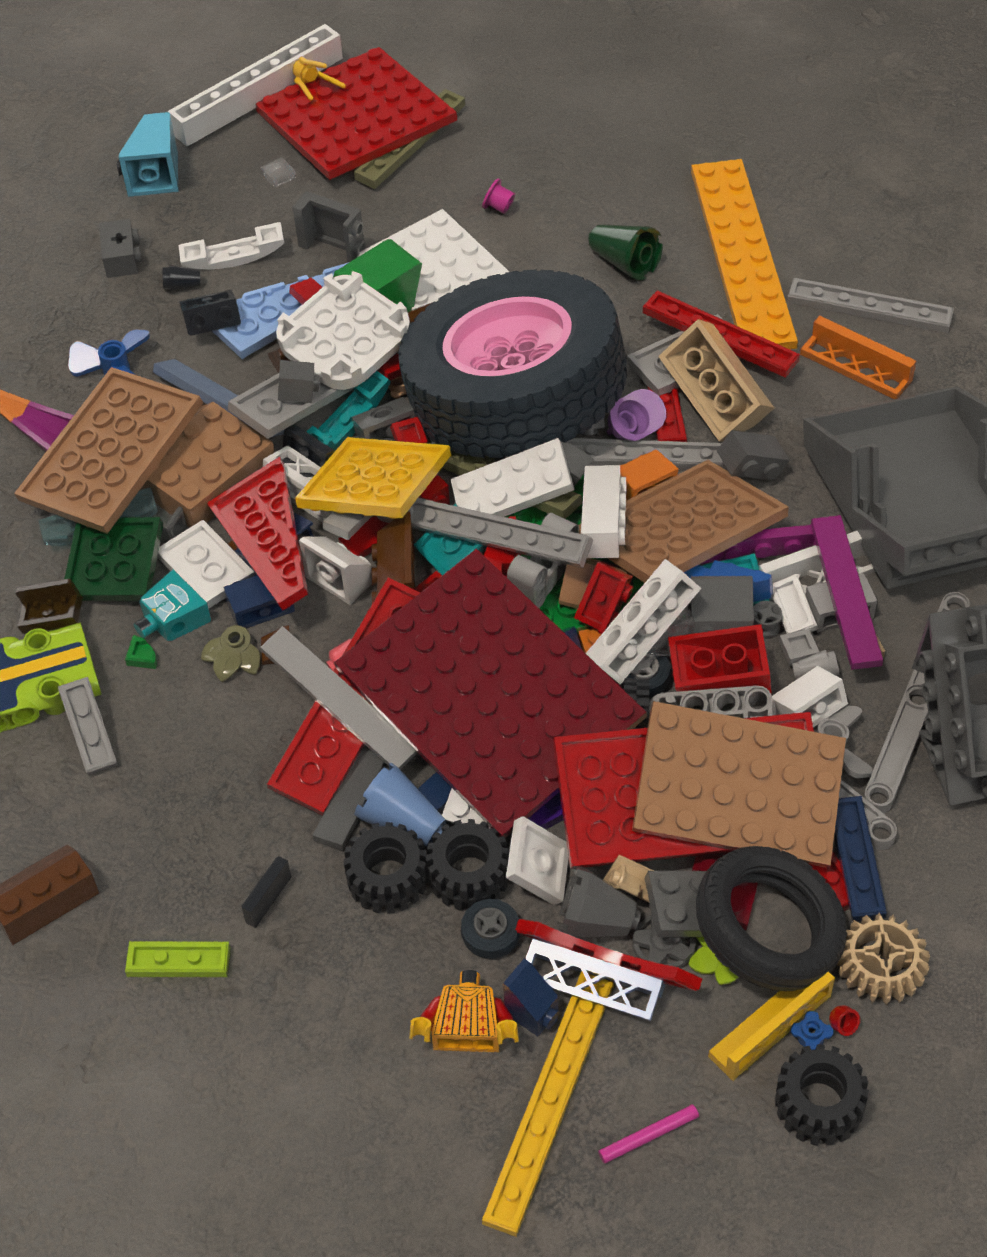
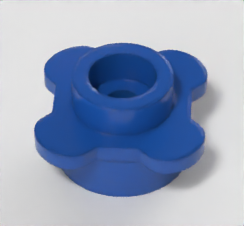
M808 1011L801 1022L792 1025L791 1034L797 1037L802 1046H810L811 1050H816L817 1044H823L825 1039L832 1037L833 1028L830 1025L824 1024L819 1019L817 1012ZM809 1029H814L815 1033H810Z

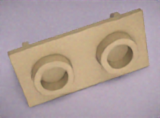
M618 855L604 880L615 889H620L649 902L644 877L648 871L654 870Z

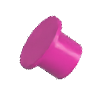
M497 178L485 195L482 208L486 209L491 206L505 214L513 203L515 193L501 186V179Z

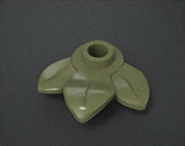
M233 625L225 629L221 637L210 640L204 646L201 660L214 662L213 667L216 676L220 682H225L239 668L249 674L256 675L260 667V652L251 644V636L248 630L243 626ZM233 636H240V640L238 642H230Z

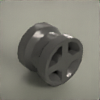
M760 601L753 607L754 625L761 624L764 639H772L780 632L782 610L778 604L772 601Z

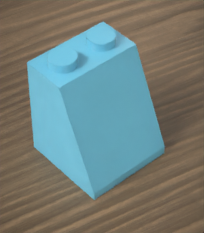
M170 112L144 114L119 153L128 197L179 192L178 150Z

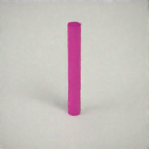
M691 1104L598 1150L602 1162L606 1164L698 1118L699 1113L696 1107Z

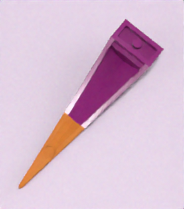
M0 389V414L45 452L74 416Z

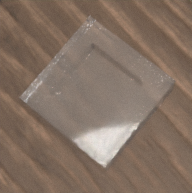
M282 157L260 167L261 174L274 187L296 178L295 170Z

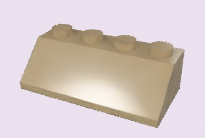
M698 319L658 356L719 442H723L731 430L744 432L754 427L774 409L769 399L712 323Z

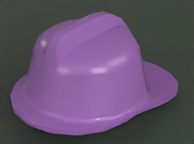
M646 389L633 391L620 398L618 402H615V406L609 413L607 419L609 429L607 434H613L619 440L637 441L655 432L664 424L666 419V407L663 400L656 393Z

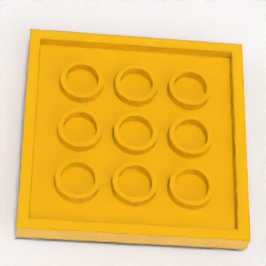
M347 437L295 497L297 508L310 509L312 511H334L340 514L354 513L364 516H385L391 519L403 518L451 457L450 446Z

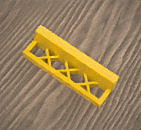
M828 971L823 977L813 982L807 988L796 991L777 992L709 1050L708 1057L734 1081L791 1031L794 1023L801 1022L805 1018L806 1012L816 1010L831 997L835 977Z

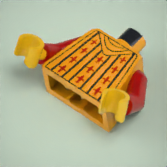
M474 970L460 972L459 985L444 986L441 996L434 997L420 1017L413 1018L410 1024L409 1039H413L416 1035L424 1036V1042H429L431 1034L433 1050L499 1052V1045L503 1044L502 1040L513 1038L515 1043L519 1042L517 1023L514 1021L511 1013L502 999L493 997L492 987L480 986V974Z

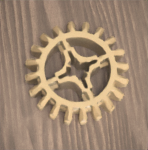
M880 912L876 915L875 921H872L867 915L862 918L861 923L854 920L850 930H846L845 948L837 966H840V978H847V988L857 986L858 998L865 993L870 994L871 1003L877 997H882L885 1005L890 1002L891 996L899 1003L904 999L905 994L912 997L915 994L916 987L920 988L924 984V977L929 971L928 962L930 954L929 951L925 950V939H918V928L907 930V920L901 922V924L895 923L894 914L890 916L889 920H883ZM875 941L873 945L864 946L863 949H858L861 945L867 942ZM880 956H881L882 958H885V962L887 961L886 967H885V964H884V959H881ZM909 967L902 974L890 977L893 971H901L902 968Z

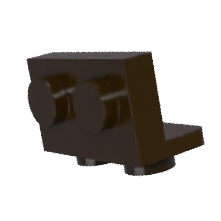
M71 579L23 586L16 589L15 594L22 603L17 625L22 634L38 628L50 630L78 623L83 597Z

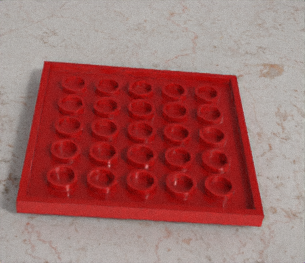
M380 47L372 48L364 54L350 58L346 62L330 67L322 72L346 85L345 88L317 77L312 82H304L313 96L312 101L308 99L298 84L287 86L277 93L265 96L255 104L256 112L329 180L458 120L457 112Z

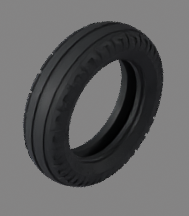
M763 846L739 848L716 860L701 880L696 897V916L706 944L725 967H729V970L741 979L744 978L745 981L755 986H762V988L774 991H796L807 988L813 982L823 977L828 971L832 972L838 964L846 944V918L839 899L836 898L835 891L829 883H826V879L817 870L812 869L811 865L800 858L797 859L796 856L788 852ZM743 883H761L771 886L791 898L802 910L811 929L810 948L798 954H785L768 949L755 941L745 932L734 915L731 906L732 889Z

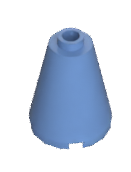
M389 763V770L384 767L364 792L363 797L367 800L364 807L358 804L355 809L354 815L370 824L379 823V827L385 826V822H393V827H398L399 824L405 825L407 832L410 830L416 832L417 838L422 839L424 846L427 847L429 843H432V836L436 832L442 833L441 827L446 822V819L393 763Z

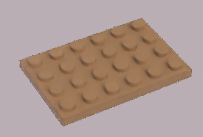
M111 367L14 495L18 501L108 534L203 404L202 399L198 395Z
M706 460L626 501L625 545H619V558L608 559L644 583L665 559L682 572H685L788 517L789 506L741 478L731 476L729 471L710 460ZM579 524V534H581V524Z
M653 701L649 716L632 831L731 850L749 846L771 847L788 852L810 865L828 868L831 865L846 738Z

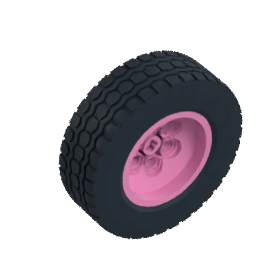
M536 269L523 270V272L511 271L505 272L502 275L488 276L486 279L481 278L470 282L468 285H462L454 289L453 292H448L438 298L437 302L434 301L427 306L425 311H422L414 319V322H411L407 333L403 335L399 348V366L410 405L415 410V417H418L425 435L436 444L449 445L450 451L454 450L455 453L463 455L470 454L473 457H510L557 438L565 443L577 437V434H582L592 428L593 424H597L605 417V413L611 411L615 406V402H618L622 395L627 378V359L616 309L608 294L592 281L584 280V277L575 274L570 275V273L562 271L554 272V270L542 269L540 271Z

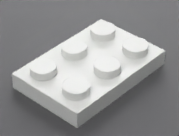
M201 520L159 547L158 559L170 571L174 569L207 602L208 608L226 598L223 587L255 576L254 571L204 520Z

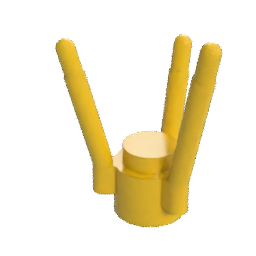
M301 56L293 65V74L296 76L294 82L301 87L310 101L313 100V96L304 82H312L319 77L341 88L346 87L339 80L317 70L316 67L327 68L326 63L308 60Z

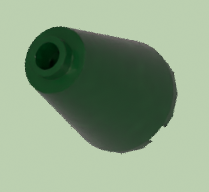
M597 225L591 230L588 237L589 246L593 251L636 280H644L647 278L645 275L648 272L653 273L663 251V244L659 243L658 236H661L660 232L649 226Z

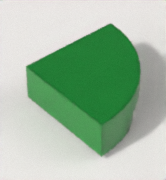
M133 635L125 658L126 665L156 669L157 658L153 648L144 638Z

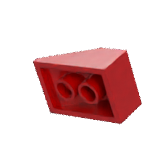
M761 624L668 637L676 691L763 686L772 695L770 671Z

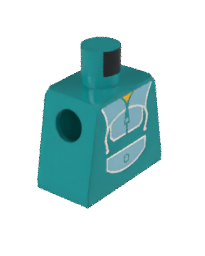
M173 569L141 597L139 602L144 617L133 625L142 638L157 630L166 641H172L209 623L211 617L207 602Z

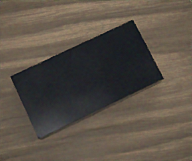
M279 856L276 857L241 907L246 924L256 928L291 879L288 860Z

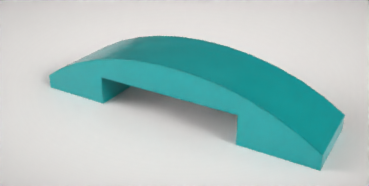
M374 372L363 383L353 388L354 392L318 429L312 425L307 433L335 451L347 437H352L356 433L351 417L376 408L391 383L390 380L380 372Z

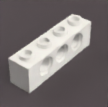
M665 559L586 654L602 670L621 684L624 678L631 673L701 590V587Z

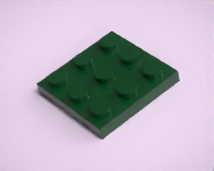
M122 517L116 521L108 534L76 522L64 579H71L83 597L82 601H140L141 597L152 587L164 524L160 517Z

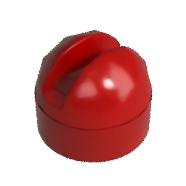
M839 1005L830 1012L829 1023L836 1032L843 1036H849L858 1029L860 1015L849 1006Z

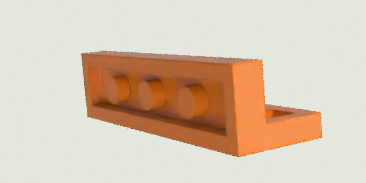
M820 315L814 321L812 336L800 349V355L892 399H898L913 381L916 360ZM815 344L826 348L827 351L816 352L812 348ZM846 357L850 359L851 363L842 364L837 362L835 358ZM869 368L875 374L865 375L859 369ZM894 380L900 384L894 389L886 385L884 381Z

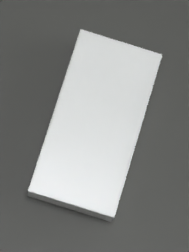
M797 574L772 584V596L774 602L782 610L781 620L787 634L804 629H809L810 632L819 629Z

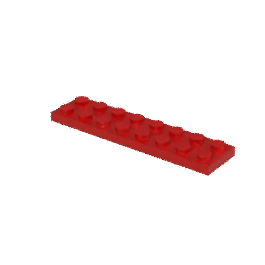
M388 577L343 655L419 595L420 592ZM335 667L333 671L341 679H343L351 688H353L360 696L364 698V696ZM315 701L269 779L267 788L323 816L327 806L349 773L365 744Z

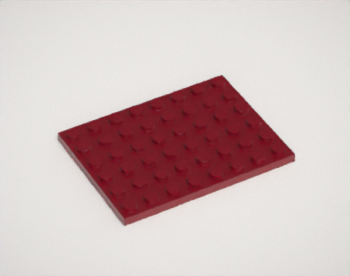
M477 549L472 551L334 662L336 669L483 821L489 823L491 829L494 827L498 831L499 837L504 836V838L512 833L514 820L522 816L528 819L560 792L553 745L554 737L630 730L647 718V712Z

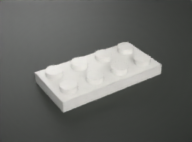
M559 438L451 479L455 501L459 507L502 517L575 490L563 445Z

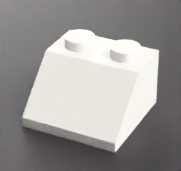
M302 537L299 540L305 577L347 604L351 605L372 584V569L369 561L362 556H356L348 551L343 544L335 543L327 537Z

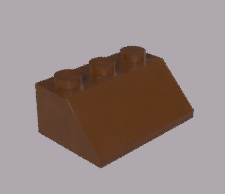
M410 511L403 518L394 519L377 532V544H372V561L377 562V567H372V584L377 585V591H372V604L388 577L412 589L415 588V551Z
M65 845L0 884V927L12 945L99 894L93 874L78 852L69 845Z

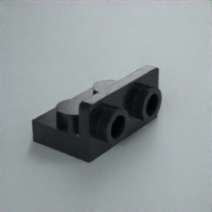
M232 289L179 301L189 336L241 323L236 298Z

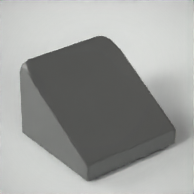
M178 507L163 526L160 543L165 544L187 528L182 507Z

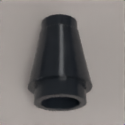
M174 265L162 267L163 289L174 291L200 286V270Z

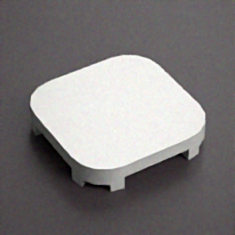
M352 271L351 275L333 277L332 273L323 278L324 287L290 316L283 312L277 319L276 337L283 354L291 361L315 363L314 374L320 375L319 381L332 389L346 390L354 388L368 379L399 351L403 335L407 333L410 325L407 308L401 302L396 305L364 283L362 275Z

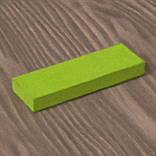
M129 941L125 973L127 977H227L230 944L229 942Z

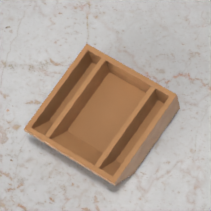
M210 402L200 407L139 492L171 515L178 507H182L186 524L189 528L201 520L207 523L215 516L207 502L263 467V459L275 453L273 442L215 402Z

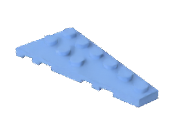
M348 263L325 269L323 274L312 278L324 287L323 278L331 273L334 276L336 270ZM308 276L297 277L298 281L285 285L284 282L244 293L242 298L236 299L241 323L213 330L212 332L241 359L247 357L277 339V319L283 312L290 316L302 306L289 293L290 285L309 279Z

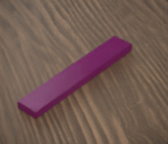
M838 515L811 519V529L850 668L855 670L880 667L883 664L882 653L842 517Z

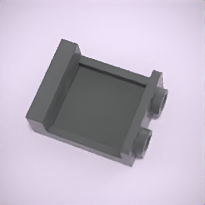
M305 191L292 207L299 247L308 249L317 240L346 250L347 262L356 259L360 252L366 249L361 209Z

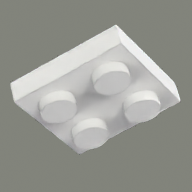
M524 816L514 820L506 878L552 905L563 902L569 859L567 842Z

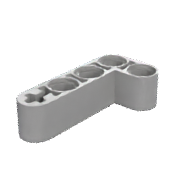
M763 686L660 693L655 695L649 703V711L651 710V704L655 701L686 708L703 705L702 711L739 718L776 715V706L772 695ZM757 701H767L766 705L763 708H753V705ZM726 703L735 704L734 708L730 711H721Z

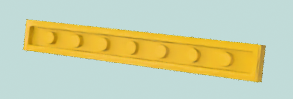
M582 971L576 986L587 981ZM588 973L590 979L596 977L595 975ZM602 979L593 985L599 996L609 998L614 982ZM590 986L583 989V991L593 994ZM571 996L482 1218V1225L517 1237L606 1006Z

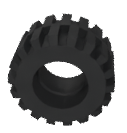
M468 819V823H462L461 820L454 821V826L452 827L448 824L441 827L442 833L436 832L432 836L433 843L428 844L426 855L430 887H433L434 895L437 898L442 896V903L447 906L454 903V908L457 910H462L463 906L469 908L474 903L484 899H499L500 891H506L508 887L507 881L509 880L506 878L509 848H507L504 836L499 837V833L494 827L489 829V823L482 821L480 824H475V819ZM464 858H476L485 863L481 868L472 872H462L452 867L455 862Z
M385 822V826L380 827L379 823L372 824V829L370 830L366 828L360 830V837L353 836L351 838V847H346L344 852L345 859H343L347 885L352 893V897L356 902L360 900L361 906L365 909L372 906L375 913H381L382 909H386L387 914L395 913L394 909L399 907L401 911L408 909L409 902L415 904L419 900V894H424L426 883L429 881L426 850L422 839H418L417 833L413 830L407 832L405 825L399 824L398 827H393V822ZM383 861H396L403 865L398 871L389 875H378L370 871L373 866Z
M817 1044L816 1050H811L810 1046L802 1048L801 1055L796 1051L790 1055L789 1062H784L781 1067L775 1095V1106L778 1107L777 1115L779 1120H785L784 1128L789 1133L795 1130L797 1132L796 1138L801 1141L805 1137L810 1138V1144L817 1146L819 1140H824L826 1146L834 1145L835 1138L842 1142L848 1138L849 1132L853 1134L858 1129L859 1122L863 1118L869 1090H867V1077L861 1076L863 1068L859 1063L852 1064L853 1056L849 1053L842 1056L839 1054L840 1048L832 1046L831 1051L825 1050V1045ZM811 1084H824L834 1089L841 1101L833 1106H818L807 1100L801 1090Z

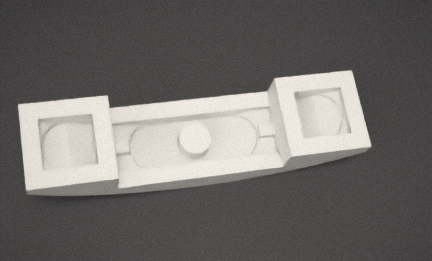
M281 222L255 227L256 236L207 247L204 239L180 244L178 246L182 267L192 269H222L240 266L263 258L284 244Z

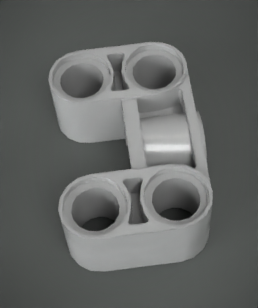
M549 513L541 524L542 526L579 534V525L553 513ZM518 555L510 564L507 578L540 608L547 595L564 574L566 564L533 556L527 559Z

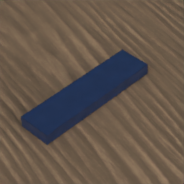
M862 796L839 798L834 835L852 922L854 920L862 921L865 915L871 920H875L879 912L884 919L886 918L887 911Z

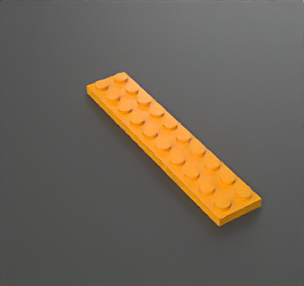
M742 159L692 165L691 174L734 325L787 349H797L798 340Z

